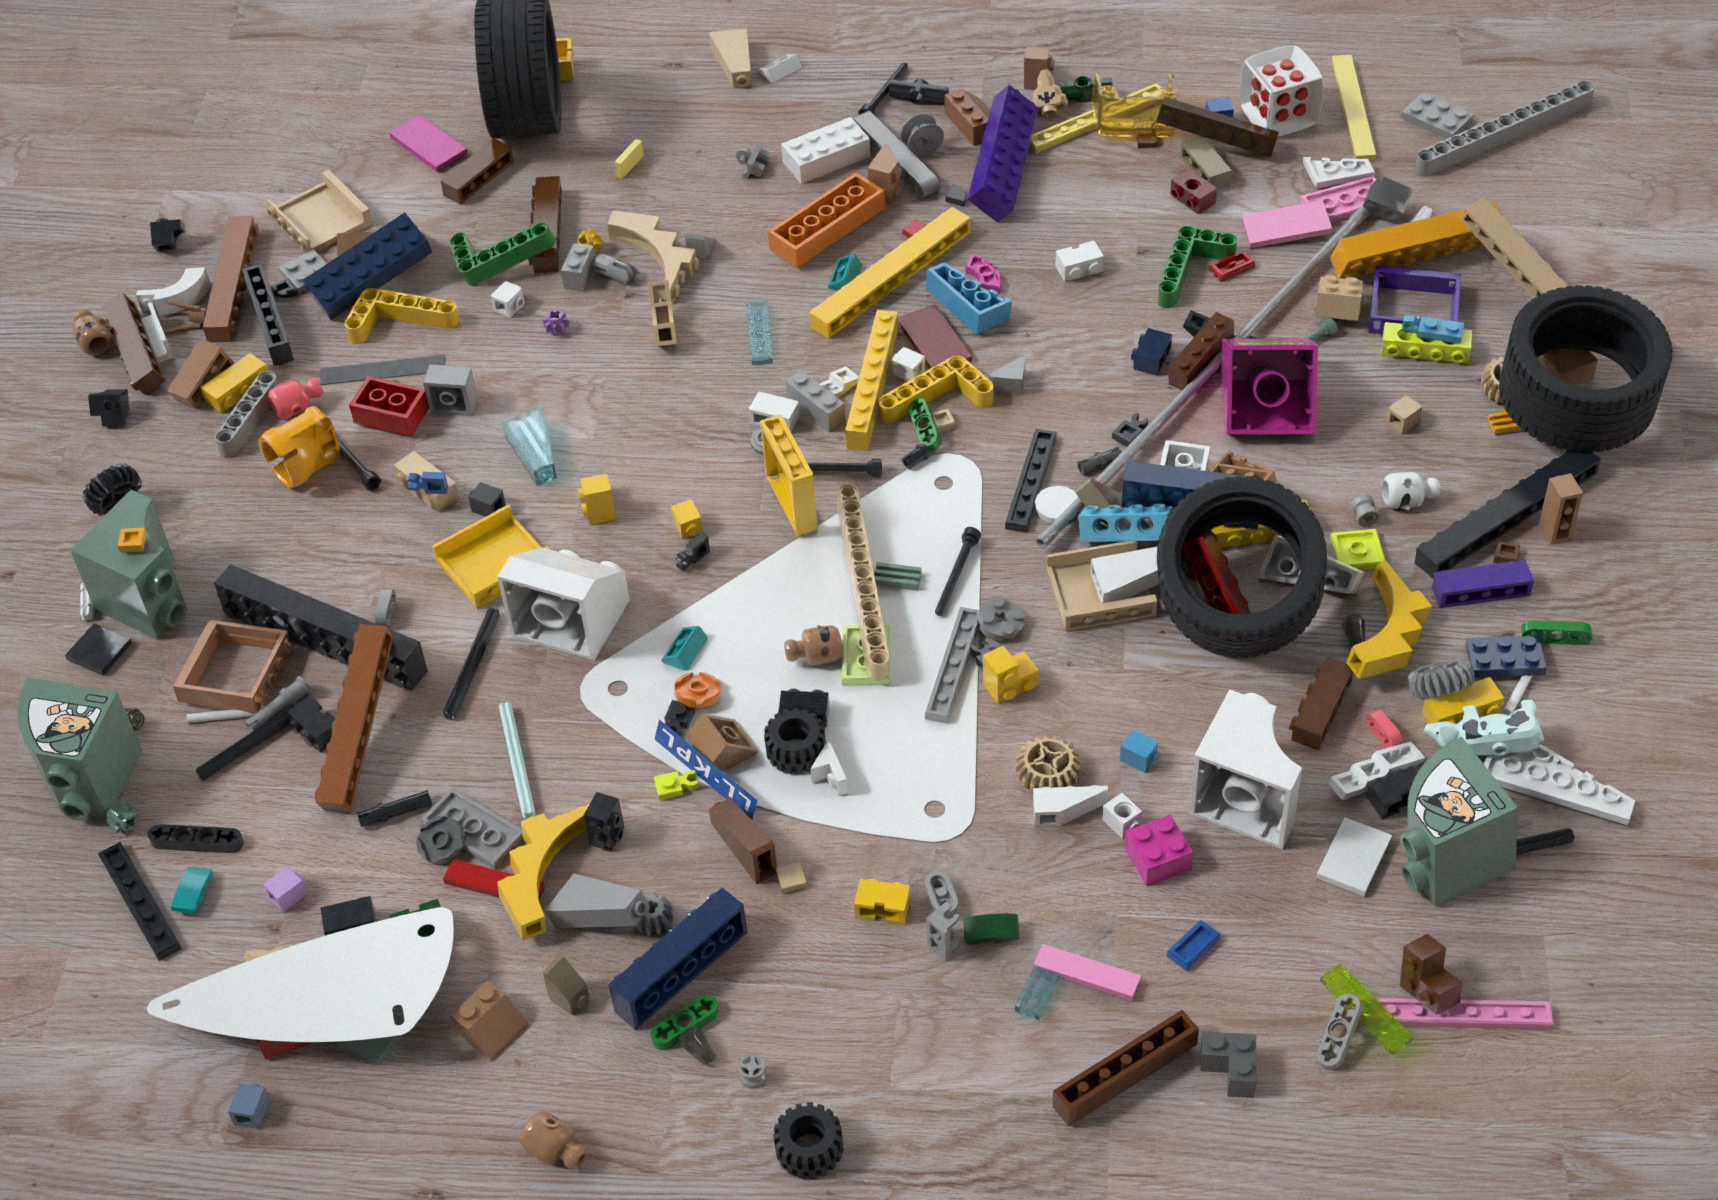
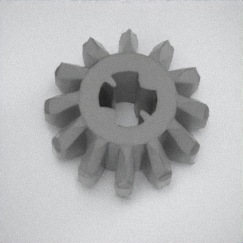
M656 892L652 897L644 894L650 908L637 926L634 927H637L639 933L646 931L649 937L652 932L660 935L661 929L669 930V923L674 920L673 906L671 902L667 901L665 895L658 898Z

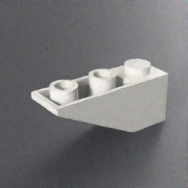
M1108 786L1033 788L1035 827L1061 826L1105 805L1108 802Z

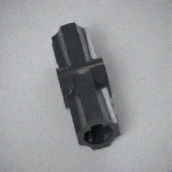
M916 79L914 82L891 80L889 87L890 97L909 99L916 105H920L924 101L945 104V95L949 93V87L931 85L924 79Z

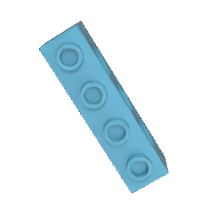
M1137 504L1129 508H1121L1119 505H1112L1107 508L1088 506L1078 516L1081 542L1158 540L1159 535H1161V529L1165 525V520L1171 515L1173 506L1165 507L1164 504H1155L1151 507H1143V505ZM1144 518L1150 519L1153 525H1148ZM1100 519L1107 521L1109 526L1102 525ZM1122 519H1127L1131 525H1125Z

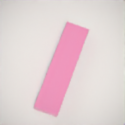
M1042 944L1034 963V970L1133 1001L1141 981V975Z

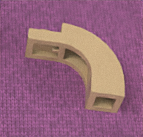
M668 280L647 282L656 346L677 344Z

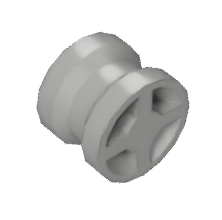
M754 1054L747 1055L741 1059L739 1073L742 1084L752 1089L762 1086L767 1078L764 1060Z

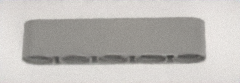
M264 371L257 376L215 434V441L222 457L230 458L240 451L271 407L268 397L269 391L279 385L274 372Z

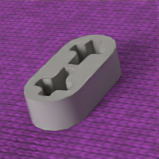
M382 589L375 610V623L378 625L389 627L396 605V592L394 589Z

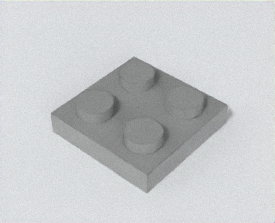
M313 249L278 268L280 274L285 279H289L297 292L301 294L307 291L302 280L327 263Z

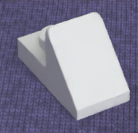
M829 742L824 745L811 768L812 783L828 779L830 787H835L838 795L841 796L848 793L847 778Z

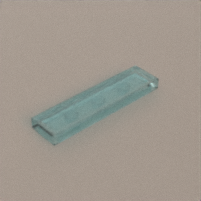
M767 300L746 302L752 365L773 364Z

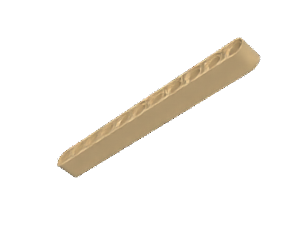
M843 484L838 488L837 509L868 676L873 680L880 681L888 676L890 656L859 492L855 485Z

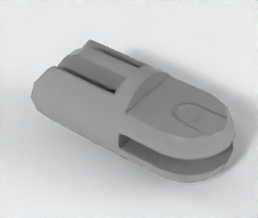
M598 255L593 261L595 271L624 284H627L638 273V269L634 265L608 255Z

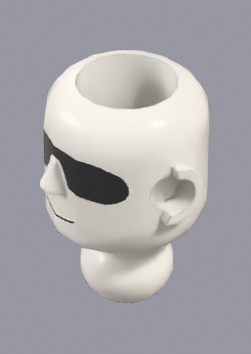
M1416 472L1390 473L1385 476L1382 482V497L1384 503L1391 509L1403 508L1409 510L1410 508L1421 506L1424 497L1434 499L1440 495V482L1438 479L1430 477L1423 481L1422 477Z

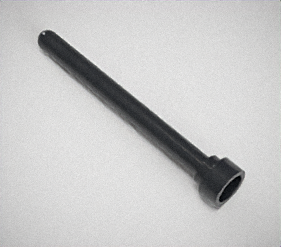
M903 62L873 100L868 104H864L859 109V115L867 111L872 112L874 115L876 114L875 108L889 92L891 80H899L907 70L908 64L906 62Z
M337 437L340 453L359 473L362 485L369 491L377 489L381 484V478L374 471H368Z
M872 459V461L867 463L807 462L811 471L867 472V474L878 477L882 475V459Z
M966 527L961 536L963 545L935 609L937 616L944 614L971 547L977 545L981 538V532L975 527Z

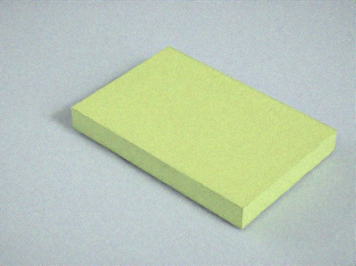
M884 625L890 656V625ZM843 626L842 685H889L890 657L888 676L880 681L871 679L866 670L859 626Z

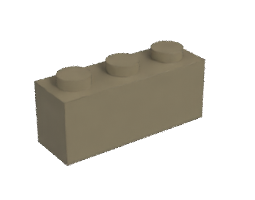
M1202 136L1181 142V159L1190 170L1215 186L1217 190L1230 186L1232 169L1223 161L1222 156L1215 151L1211 142H1208Z

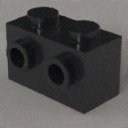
M596 792L584 813L589 842L597 848L613 850L616 842L621 841L625 828L619 798Z

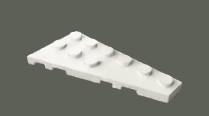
M1541 744L1526 752L1509 753L1503 756L1487 755L1484 765L1503 788L1624 825L1629 823L1635 800L1610 785L1604 786L1594 780V776L1587 771L1582 773L1574 768L1572 762Z

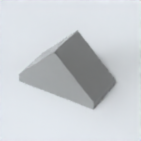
M685 233L686 248L695 249L696 258L699 261L707 262L716 244V239Z
M1021 356L989 374V380L993 383L995 393L1022 395L1026 374V358Z

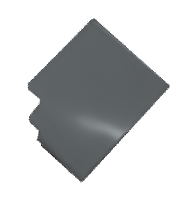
M1386 177L1383 178V181L1375 180L1374 184L1369 188L1362 207H1365L1372 215L1398 224L1412 194V189Z

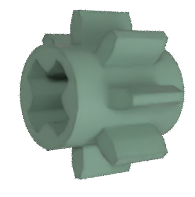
M120 802L112 805L107 812L106 819L110 823L109 827L117 833L120 830L126 832L133 829L138 821V813L134 811L135 807L129 802H126L124 805Z

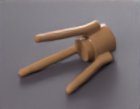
M174 301L167 302L169 305L189 309L177 312V314L189 315V321L193 322V324L163 330L165 334L201 328V324H204L207 308Z

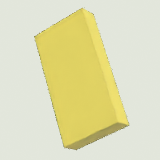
M635 139L615 161L618 178L623 179L644 157L641 140Z

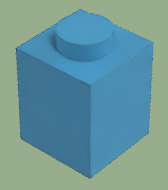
M1135 730L1130 732L1120 748V761L1144 773L1147 772L1151 765L1154 766L1160 756L1158 741Z

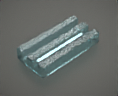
M1034 966L1015 1005V1012L1040 1020L1059 980V974L1054 973L1052 975L1049 974V970L1044 969V971H1041L1040 967ZM1037 977H1039L1040 979L1026 1008H1023ZM1045 981H1050L1036 1011H1031Z

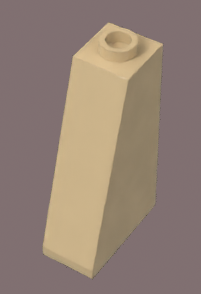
M747 29L709 32L711 50L732 87L752 86Z

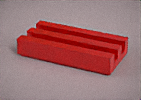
M1243 250L1210 264L1209 271L1214 272L1213 275L1222 282L1255 268V261Z

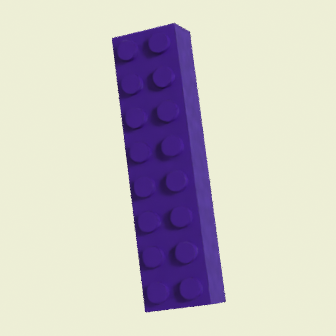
M1011 85L1006 86L993 98L967 198L969 202L997 223L1014 210L1038 107L1034 102L1028 100Z

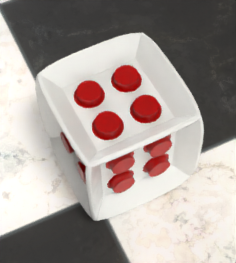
M1295 45L1278 47L1253 55L1244 61L1241 70L1239 97L1242 110L1252 124L1278 131V137L1306 129L1316 124L1319 120L1323 100V79L1313 61L1302 49Z

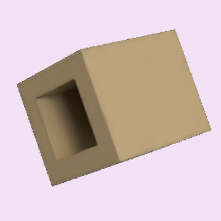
M1405 395L1388 407L1386 424L1400 434H1404L1420 422L1423 406Z

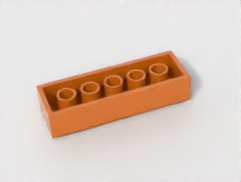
M857 172L770 229L768 231L769 250L794 267L799 268L885 209L884 190Z

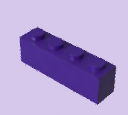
M1526 560L1510 561L1434 572L1432 590L1439 608L1531 596L1534 579Z

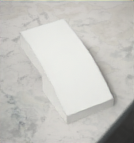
M843 367L831 372L829 380L819 384L839 398L858 383L859 376L849 368Z

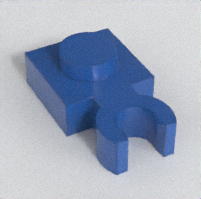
M423 472L422 476L417 473H409L407 477V482H410L409 490L412 491L424 489L425 493L447 494L449 489L446 474L443 472Z

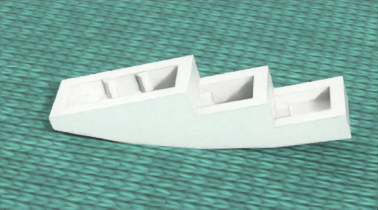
M1409 741L1375 751L1371 759L1352 764L1350 771L1331 776L1327 784L1343 801L1367 792L1369 783L1378 777L1383 778L1393 774L1398 769L1419 765L1425 760V756Z

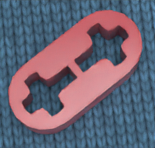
M1380 709L1366 714L1365 719L1369 729L1385 748L1403 743L1399 730Z

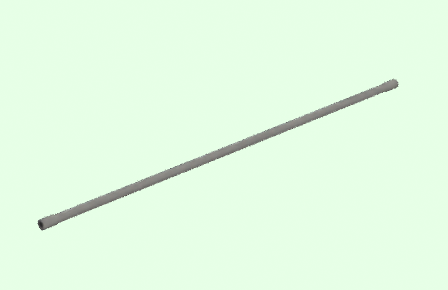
M1359 207L1350 216L1349 220L1233 339H1248L1336 248L1339 240L1346 238L1368 217V210L1365 207ZM1222 350L1095 479L1096 481L1106 485L1127 463V460L1129 461L1222 365ZM1079 497L1035 539L1036 544L1040 548L1045 549L1058 536V533L1083 509L1085 505Z

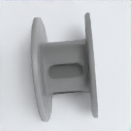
M919 113L907 119L903 124L900 138L903 143L908 145V149L916 157H924L932 154L941 146L944 132L940 126L936 125V120L932 115Z

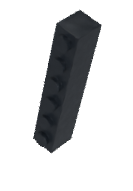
M258 264L242 269L273 366L294 361L263 265Z

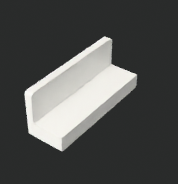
M152 302L147 304L152 315L141 319L158 362L161 363L174 358L157 313Z

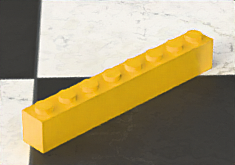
M877 310L845 430L847 449L866 451L869 449L879 410V399L883 394L899 331L898 312Z

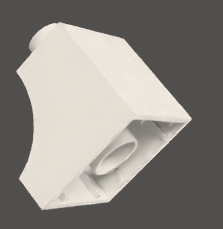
M1229 690L1195 753L1189 814L1283 850L1294 828L1302 767L1290 760L1275 740L1273 731L1277 706L1269 704L1264 697L1258 694L1247 693L1244 695Z

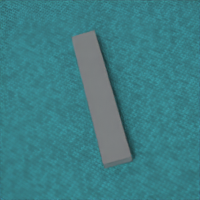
M960 607L925 711V719L944 723L949 722L971 654V646L974 645L980 626L979 621H977L979 610Z

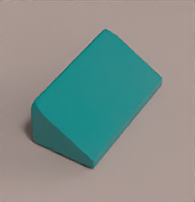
M855 254L837 260L828 285L829 289L840 290L859 275L862 263Z
M700 626L683 627L661 661L664 664L688 670L707 641V635Z

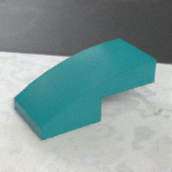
M187 868L173 897L171 911L192 914L197 912L205 900L204 890L213 878L212 869Z

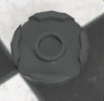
M437 816L427 821L421 827V832L416 840L417 850L426 861L434 865H444L460 855L465 846L466 836L463 827L457 820L446 816Z

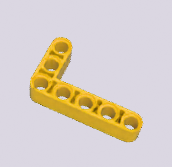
M369 288L360 294L345 321V327L349 341L353 344H360L368 338L379 317L450 329L456 327L460 320L456 304L453 301Z
M953 356L883 395L879 399L880 420L887 424L894 423L910 414L908 408L914 399L923 398L929 403L955 387L976 406L988 408L994 402L993 383L965 358Z

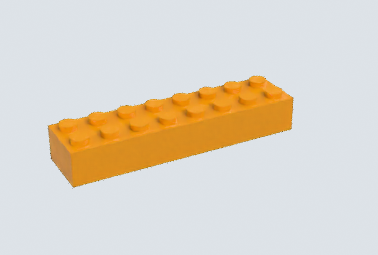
M1492 202L1495 205V208L1499 211L1496 202ZM1463 209L1342 238L1339 240L1330 259L1337 278L1344 279L1349 277L1355 278L1358 274L1375 273L1376 266L1396 267L1402 264L1407 266L1418 260L1428 261L1435 256H1448L1455 251L1462 250L1465 252L1476 246H1485L1460 220V217L1466 210Z

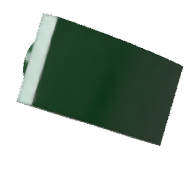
M985 914L963 918L964 942L967 945L991 940L995 944L1020 939L1017 914Z

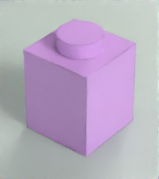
M288 866L263 884L268 898L282 912L288 910L307 895L304 884H306L305 879L299 872L294 873Z

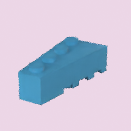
M946 263L928 269L926 290L975 334L1010 320L1012 300L1007 297L1005 299L1000 298L998 292L992 289L989 291L981 287L980 282L968 280L965 278L964 273Z

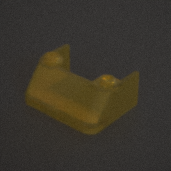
M1096 73L1092 104L1097 132L1103 136L1137 137V135L1157 134V137L1173 136L1175 128L1157 123L1156 121L1164 97L1177 100L1174 76L1169 75L1167 87L1160 88L1157 92V97L1119 96L1118 90L1113 86H1102L1100 74Z

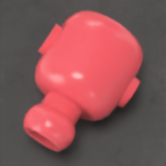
M311 378L304 385L298 380H289L281 383L269 391L268 397L276 415L280 419L286 420L305 412L310 407L309 399L313 397L319 398L324 392L318 379Z

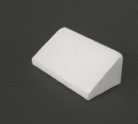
M791 54L760 68L758 73L769 82L774 83L801 69L802 66L798 55Z

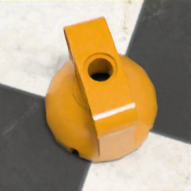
M316 406L307 408L303 414L283 426L267 430L258 439L259 448L267 463L278 457H283V461L273 466L271 470L287 488L300 486L310 478L312 473L327 464L334 463L340 456L339 443L332 421Z

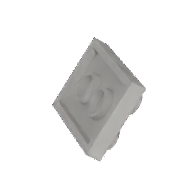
M1425 92L1416 97L1401 113V118L1447 139L1459 134L1473 121L1474 117L1473 113Z

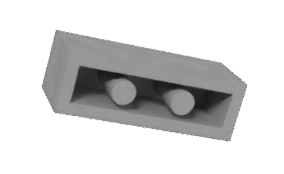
M802 370L785 381L787 398L799 401V409L828 432H831L845 422L844 403Z

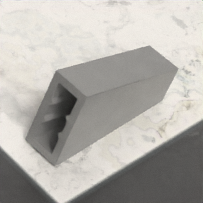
M573 874L545 909V912L556 928L637 926L649 910L650 905L641 890Z

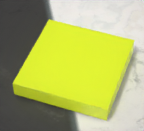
M1376 529L1331 533L1330 540L1336 560L1359 570L1376 569L1379 562L1386 561Z

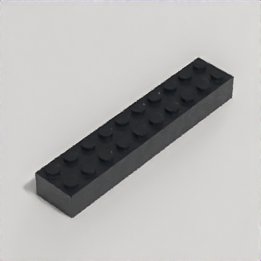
M231 564L214 582L222 610L227 616L236 617L248 625L288 631L291 641L298 643L303 648L313 649L323 656L332 657L342 664H348V658L354 648V635L358 632L359 624L378 625ZM390 630L394 638L384 679L400 688L404 687L413 691L428 672L420 641Z

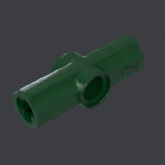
M1080 76L1073 82L1055 83L1060 86L1062 94H1066L1067 99H1076L1078 102H1088L1092 97L1113 95L1112 78L1091 80L1087 76Z

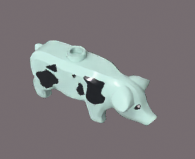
M1533 700L1521 701L1522 708L1510 715L1493 714L1479 717L1476 706L1463 707V719L1458 724L1448 721L1429 723L1425 726L1423 732L1433 737L1441 748L1463 737L1475 754L1480 756H1503L1509 753L1526 752L1536 748L1540 742L1544 741L1540 724L1536 719L1537 710Z

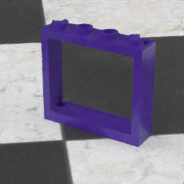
M1376 266L1368 333L1383 334L1385 322L1403 323V318L1377 315L1380 288L1451 294L1450 321L1458 322L1461 274ZM1379 274H1384L1385 277H1379ZM1449 281H1455V284H1449Z

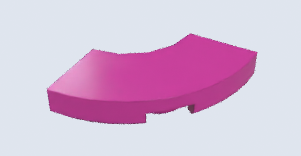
M971 254L965 267L966 273L976 277L984 289L988 291L992 289L1000 294L1001 275L999 271L987 259Z

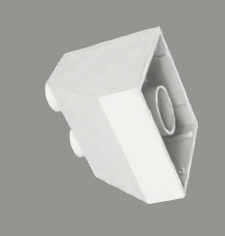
M541 547L512 555L508 558L497 576L511 637L595 661L630 601L625 570H622L613 562L603 561L596 563L582 559L570 550L557 552Z

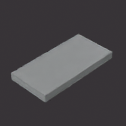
M451 788L419 820L421 826L437 816H446L457 820L463 827L466 836L465 846L462 851L495 870L510 855L509 851L516 849L524 840L521 828L454 788Z

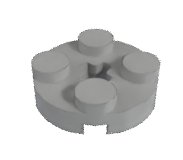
M995 595L990 600L985 601L978 611L977 621L980 624L979 628L984 635L995 641H1003V639L1008 638L1010 640L1015 639L1020 634L1024 625V611L1011 601ZM998 617H1001V618H1003L1005 621H1001V623H1000V622L997 621V618H998Z

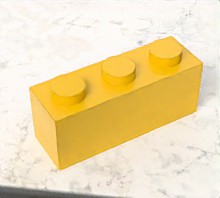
M247 354L200 387L205 402L219 413H224L241 400L260 373L268 371L267 365L253 354Z
M1491 677L1475 681L1470 687L1450 695L1426 698L1422 714L1428 723L1448 721L1458 724L1463 719V707L1476 706L1479 717L1501 713L1504 696Z

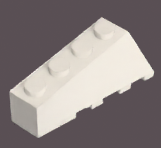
M1275 535L1257 578L1295 584L1301 571L1298 558L1290 544L1282 536ZM1327 556L1324 589L1357 594L1366 572Z

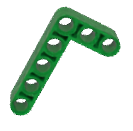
M540 222L476 253L474 246L463 232L456 233L451 237L450 246L457 269L468 285H476L553 247L556 238L548 225Z
M1193 226L1179 228L1159 283V306L1172 308L1176 305L1193 255L1222 260L1236 254L1237 237L1231 233Z

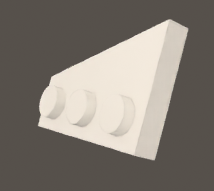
M1303 157V164L1316 189L1357 181L1374 176L1375 173L1368 159L1343 158L1341 161H1330V158H1322V161L1311 160V157Z

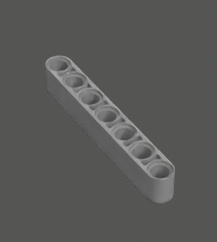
M867 111L852 118L870 138V148L876 154H878L884 144L889 145L898 160L900 178L920 198L940 190V182L936 175L872 112Z

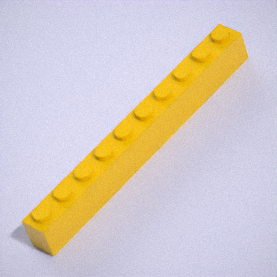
M954 207L943 212L919 232L915 233L904 243H901L889 254H886L877 263L871 265L870 268L843 286L835 294L828 297L823 303L813 308L809 312L811 328L826 338H831L970 233V217Z

